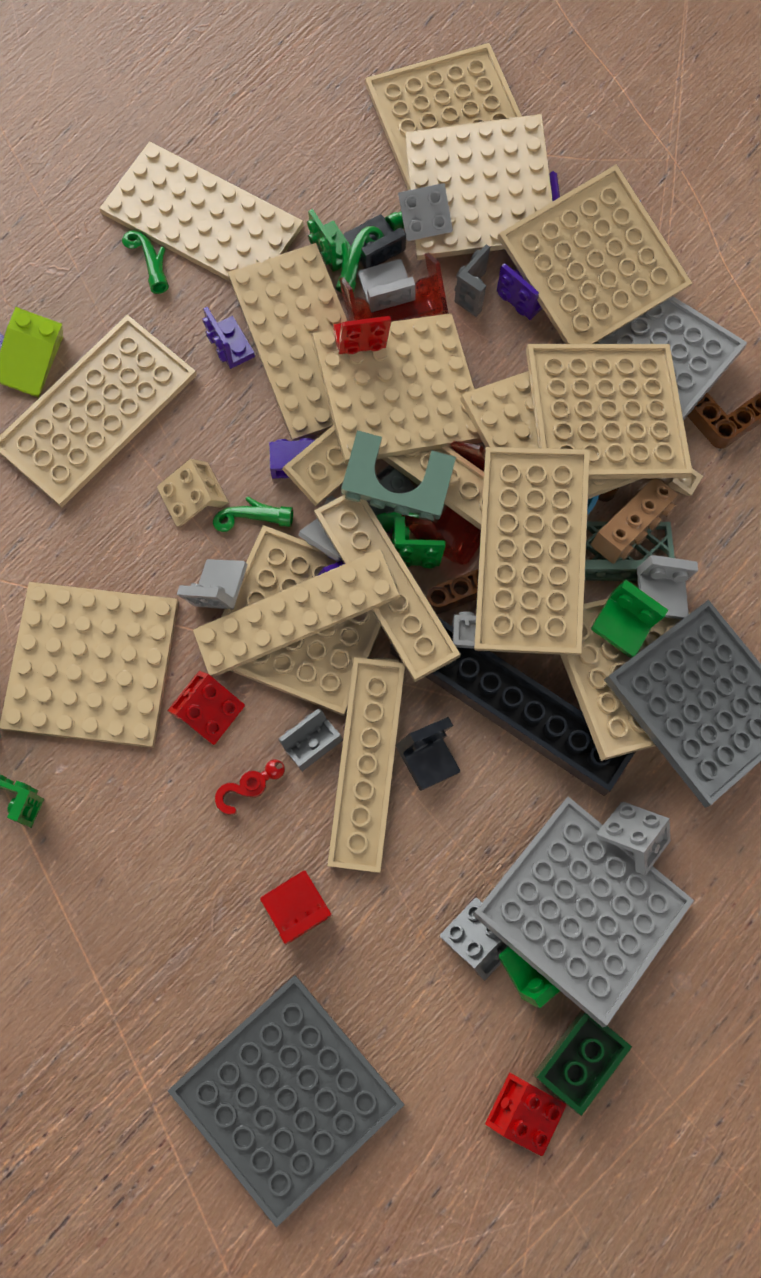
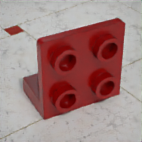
M385 316L333 324V333L338 353L351 355L360 351H379L382 348H386L391 317Z
M198 671L167 711L174 717L184 721L209 743L215 745L245 707V704L208 673Z
M305 870L260 897L263 906L286 945L333 916Z
M509 1072L485 1125L503 1137L543 1156L563 1115L566 1104Z

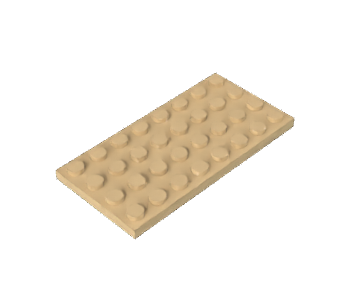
M150 141L100 207L101 214L131 230L141 232L148 239L229 282V271L284 254L303 228V220Z
M314 243L228 272L230 282L292 441H299L302 438L323 433L334 425L312 335L315 332L333 330V324L347 321L317 244Z
M126 315L0 435V454L62 508L197 376L196 371L129 315Z
M486 447L475 650L563 655L582 654L590 450Z

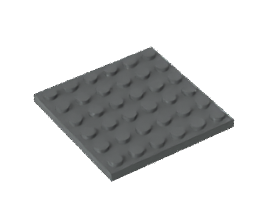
M709 600L604 679L705 808L712 805L761 761V663Z
M296 975L168 1090L169 1094L276 1228L405 1105Z

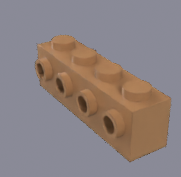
M653 478L597 533L590 546L612 564H615L620 558L625 560L634 548L632 546L635 543L640 545L647 537V531L649 529L655 530L662 521L661 517L663 515L667 517L674 510L676 505L673 502L679 494L660 479Z

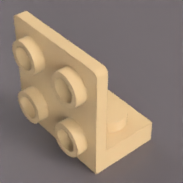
M189 459L157 486L176 526L179 527L183 526L206 506L222 508L229 503L208 462Z

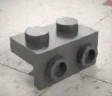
M317 709L307 715L304 720L286 731L279 738V742L286 753L302 772L343 741L340 733L326 719L321 709Z

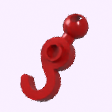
M277 759L270 760L265 765L263 772L248 771L244 773L240 779V785L236 783L222 785L215 794L217 808L227 815L237 814L235 807L224 803L225 795L229 792H234L250 798L261 796L266 789V781L269 779L277 780L284 775V764ZM279 763L283 765L280 769L276 768Z

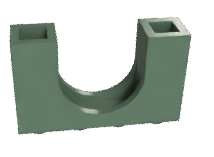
M357 430L341 494H344L346 499L354 502H360V499L370 501V505L376 508L384 509L385 506L395 508L394 511L399 514L409 515V512L418 514L419 518L425 521L433 522L434 519L439 520L456 457L431 450L425 476L421 484L416 489L407 493H393L385 489L375 475V464L382 437Z

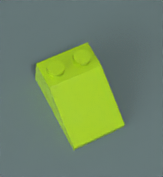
M15 307L0 350V384L39 398L63 339L62 324Z

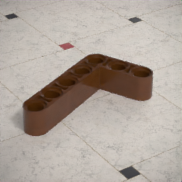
M761 392L728 415L706 393L688 414V418L714 447L724 449L761 423V410L757 409V407L761 408ZM704 415L710 416L711 419L706 418ZM738 419L744 421L745 424L739 422ZM719 432L725 433L727 437L722 436Z
M479 568L429 589L426 599L435 614H441L477 600ZM463 587L467 593L459 595L454 589ZM434 596H440L443 598L444 602L441 604H435L434 602H432L431 598Z

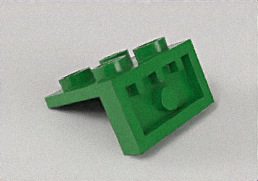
M309 210V220L307 221V226L310 230L308 235L310 244H317L325 266L328 265L332 272L342 268V242L347 243L349 251L351 246L334 220L323 225L314 210Z
M395 516L390 540L407 568L410 566H422L423 568L430 569L440 566L446 542L440 540H409L410 530L409 526H405V517Z
M625 580L611 593L594 621L591 630L625 655L633 658L637 655L651 628L665 617L668 609Z
M0 775V788L17 794L16 798H12L8 805L7 812L9 814L7 818L32 828L44 798L37 795L39 790L32 788L30 785L17 780L14 784V781Z
M510 947L499 954L501 963L521 999L540 1009L560 992L558 988Z

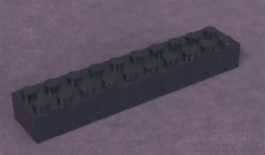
M439 618L453 641V627ZM391 644L390 654L401 660L394 646ZM456 647L460 653L458 659L425 676L603 796L612 790L635 752L601 761L582 711L490 651H477L474 648Z

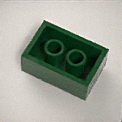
M581 1009L532 1075L573 1111L582 1116L631 1050L632 1046L610 1027H602Z

